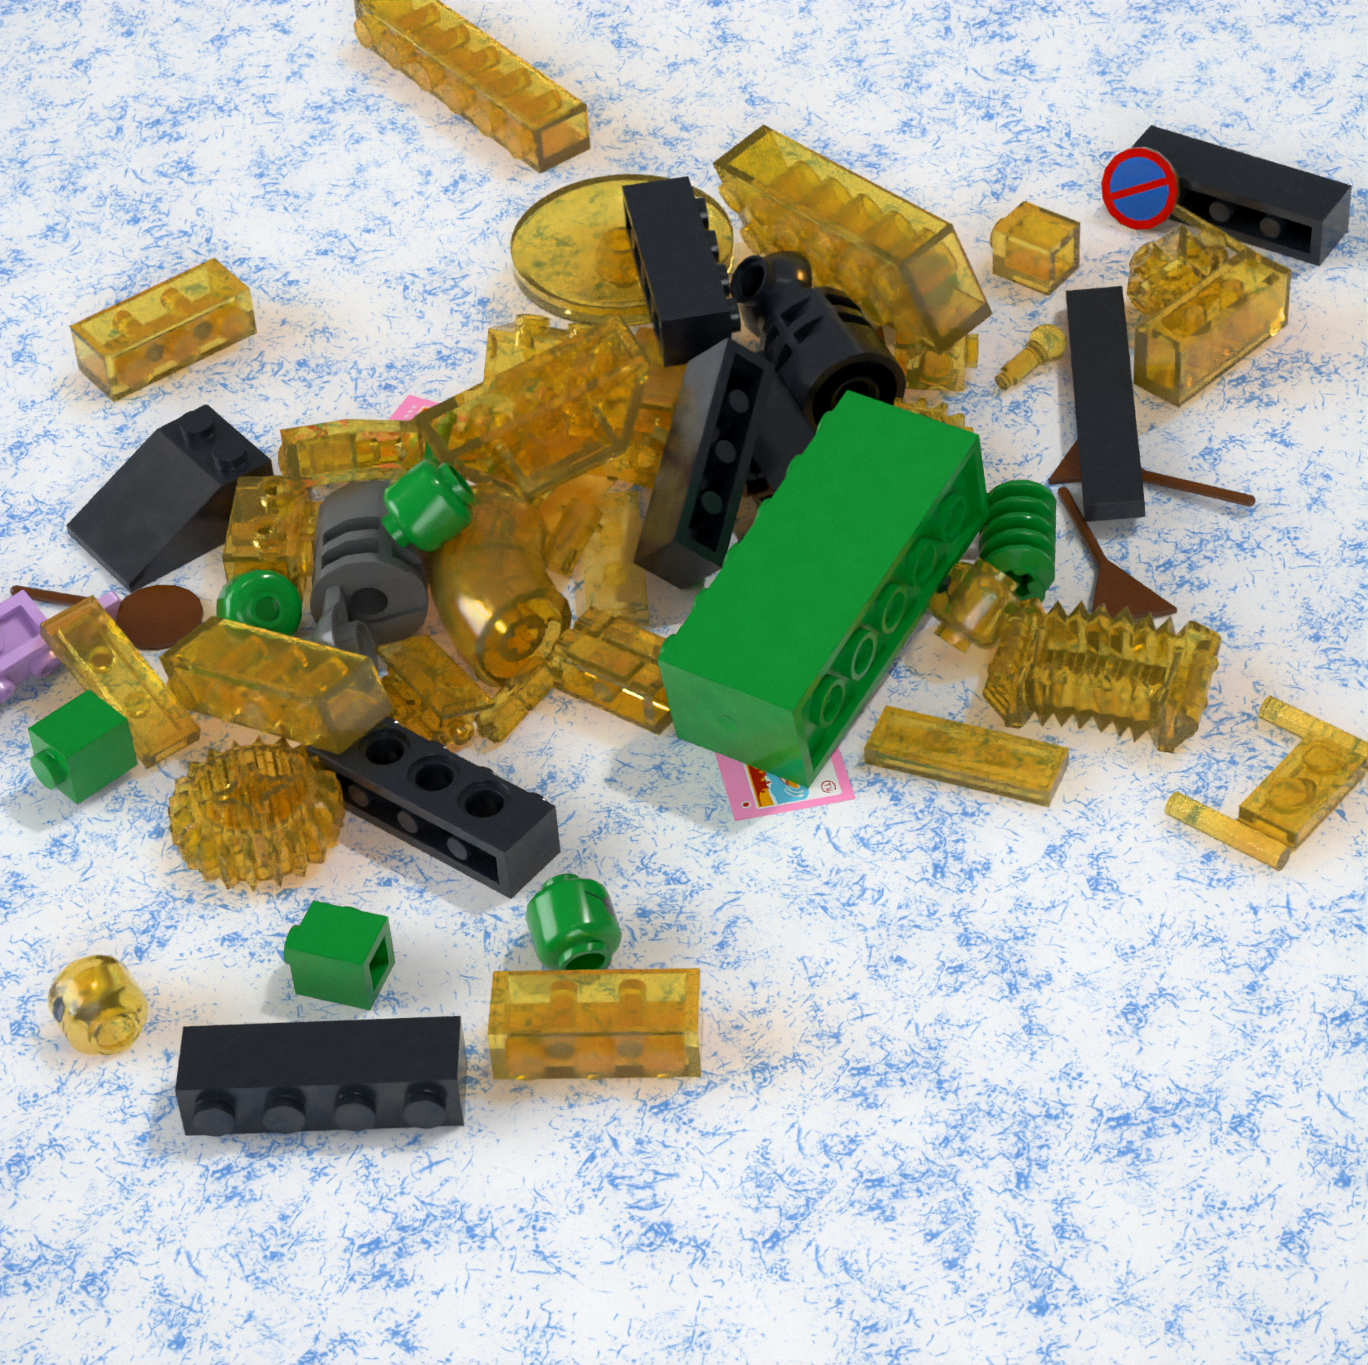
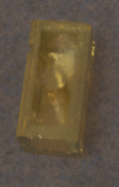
M590 606L574 622L573 629L568 628L552 644L550 658L555 689L658 736L673 722L670 708L667 704L661 672L658 668L659 651L666 638L641 628L628 616L617 615L614 617L609 613Z

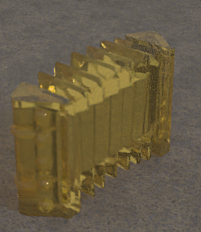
M1038 597L1022 600L1011 605L1006 623L1000 628L1001 638L994 659L988 664V677L982 695L1005 721V727L1020 729L1034 713H1036L1040 725L1043 727L1054 713L1061 728L1074 714L1078 729L1080 730L1093 716L1100 733L1112 722L1119 738L1130 727L1134 742L1148 731L1158 751L1174 754L1175 748L1186 739L1193 737L1195 732L1198 731L1202 713L1208 706L1207 695L1212 676L1219 666L1217 658L1222 639L1217 632L1191 620L1176 634L1172 616L1157 629L1151 612H1148L1135 624L1127 606L1111 619L1104 603L1089 615L1081 600L1067 616L1059 600L1047 614Z

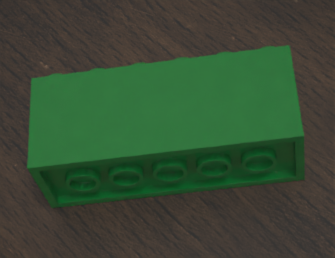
M849 390L846 391L834 410L827 411L818 424L815 437L803 454H797L792 459L784 481L772 498H766L761 503L754 523L740 543H734L725 556L723 567L708 588H703L696 595L691 612L676 634L669 635L660 648L658 668L661 672L667 704L670 708L677 738L717 752L805 788H810L938 593L935 591L948 575H951L952 572L949 571L955 569L952 566H957L990 516L979 434Z

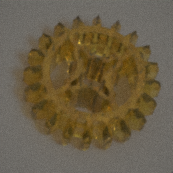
M259 735L251 745L240 746L233 739L230 750L219 752L209 748L206 763L189 762L187 776L175 779L174 795L169 798L168 807L172 843L174 846H177L178 853L181 854V858L185 861L188 870H198L205 882L220 878L228 890L240 881L247 882L253 891L256 890L260 882L273 880L281 888L284 876L291 873L305 878L308 863H325L326 852L329 848L338 846L340 829L344 827L345 809L341 783L337 780L335 772L324 766L319 756L307 757V744L292 748L285 737L280 738L273 745L265 744Z

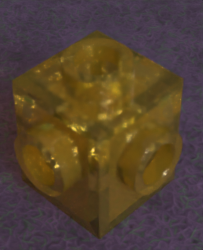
M1180 224L1155 243L1150 241L1143 244L1133 254L1129 262L1130 269L1126 295L1139 312L1150 315L1166 329L1183 316L1191 317L1205 305L1207 299L1216 294L1220 258Z

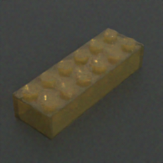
M764 124L712 163L722 182L718 186V191L728 207L738 214L743 224V227L739 229L740 235L753 253L756 255L763 253L769 255L780 250L800 252L808 259L812 269L813 288L828 286L845 291L876 325L882 327L886 324L895 329L909 344L915 346L919 343L940 356L993 314L953 225Z

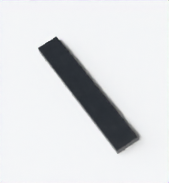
M1113 286L1067 290L1065 292L1085 522L1146 517L1123 287Z

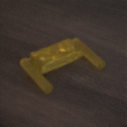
M1270 695L1263 701L1259 709V718L1302 740L1239 805L1238 818L1234 820L1178 791H1175L1169 797L1164 812L1183 824L1280 871L1287 864L1290 854L1299 848L1365 777V774L1368 772V742Z

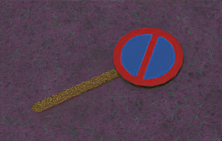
M1147 147L1128 148L1115 155L1106 166L1101 181L1102 199L1109 214L1121 225L1135 230L1152 229L1165 222L1171 214H1174L1255 265H1261L1264 262L1261 254L1177 204L1180 195L1179 179L1172 163L1160 152Z

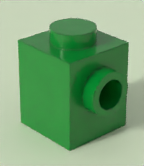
M89 689L28 728L34 756L30 758V764L36 777L46 788L50 790L57 788L77 805L138 765L128 719Z
M313 900L300 925H293L289 930L284 945V961L290 965L295 994L370 1011L395 964L388 916L361 911L350 906H338Z

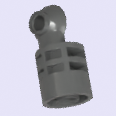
M368 480L349 483L331 492L319 506L315 523L314 566L310 595V609L317 626L314 634L302 637L298 641V657L303 675L310 688L316 692L330 688L335 693L349 700L367 702L372 695V677H376L379 666L376 648L393 646L412 637L421 628L427 617L430 553L420 550L413 543L402 548L384 527L381 519L389 512L385 507L383 495L387 486L391 484L390 482Z

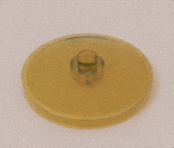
M645 174L600 176L569 184L537 201L521 216L513 230L510 241L513 276L522 293L542 310L575 323L601 327H627L650 324V316L625 233L622 186L670 178ZM692 186L695 198H705L709 230H715L717 237L719 264L725 263L729 276L735 256L731 220L716 200L702 190Z

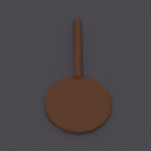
M14 585L10 589L12 596L24 589L32 600L83 608L97 600V598ZM154 585L141 588L121 601L114 622L116 625V636L126 645L140 650H161L177 646L191 638L201 627L204 612L200 599L189 589L177 585Z

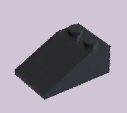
M205 404L156 429L66 525L68 535L122 586L132 593L280 515L272 461L208 404Z

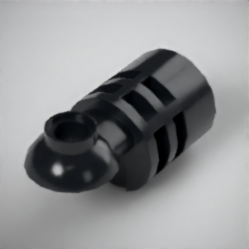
M780 250L764 257L751 255L738 265L730 282L732 298L735 297L737 303H739V310L745 326L756 337L760 338L759 350H763L769 361L776 365V372L815 432L823 415L827 411L834 410L847 390L900 408L906 388L903 369L881 337L877 335L870 321L863 315L856 301L845 291L828 286L812 288V269L809 261L797 251Z

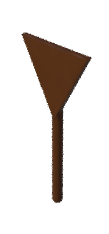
M1078 438L1048 479L1049 484L1081 482ZM1141 467L1142 480L1146 483L1248 507L1253 506L1256 502L1255 497L1250 494L1155 473Z
M1060 487L1057 494L1099 569L1090 624L1177 613L1175 606L1106 558L1067 487Z

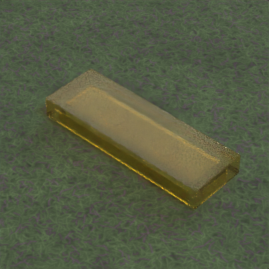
M638 491L603 493L585 512L584 510L595 494L578 496L579 505L582 502L583 513L580 516L588 631L650 626L645 569L633 563L641 534Z
M93 595L40 623V636L83 690H91L128 719L135 754L147 770L200 739L201 728Z
M886 705L864 747L865 764L1050 807L1069 765V748Z

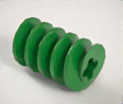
M1010 480L997 485L987 493L990 516L979 531L977 588L982 599L994 608L1006 612H1026L1037 609L1045 599L1046 590L1050 588L1055 580L1056 499L1051 490L1041 483L1030 480Z

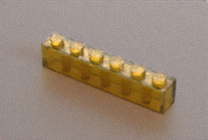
M354 0L356 20L353 25L354 32L364 48L370 49L379 55L393 69L399 70L417 83L423 91L429 92L447 105L454 114H459L478 128L484 136H489L508 150L515 159H520L541 174L591 149L587 104L440 0Z

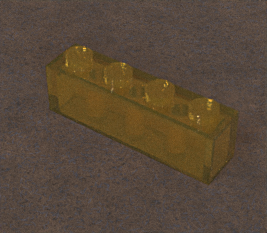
M211 616L159 656V660L169 679L166 684L168 692L181 708L336 754H341L393 711L371 657L216 616Z

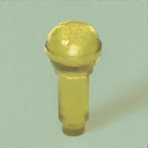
M1043 324L1035 327L1029 336L1025 348L1001 367L1000 373L995 376L996 384L1001 389L1007 390L1011 385L1015 386L1039 365L1060 360L1067 350V338L1064 332L1054 324Z

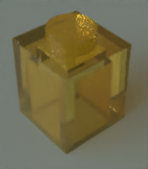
M1023 201L1005 218L999 219L992 229L990 247L993 249V274L1047 296L1051 295L1080 266V222Z

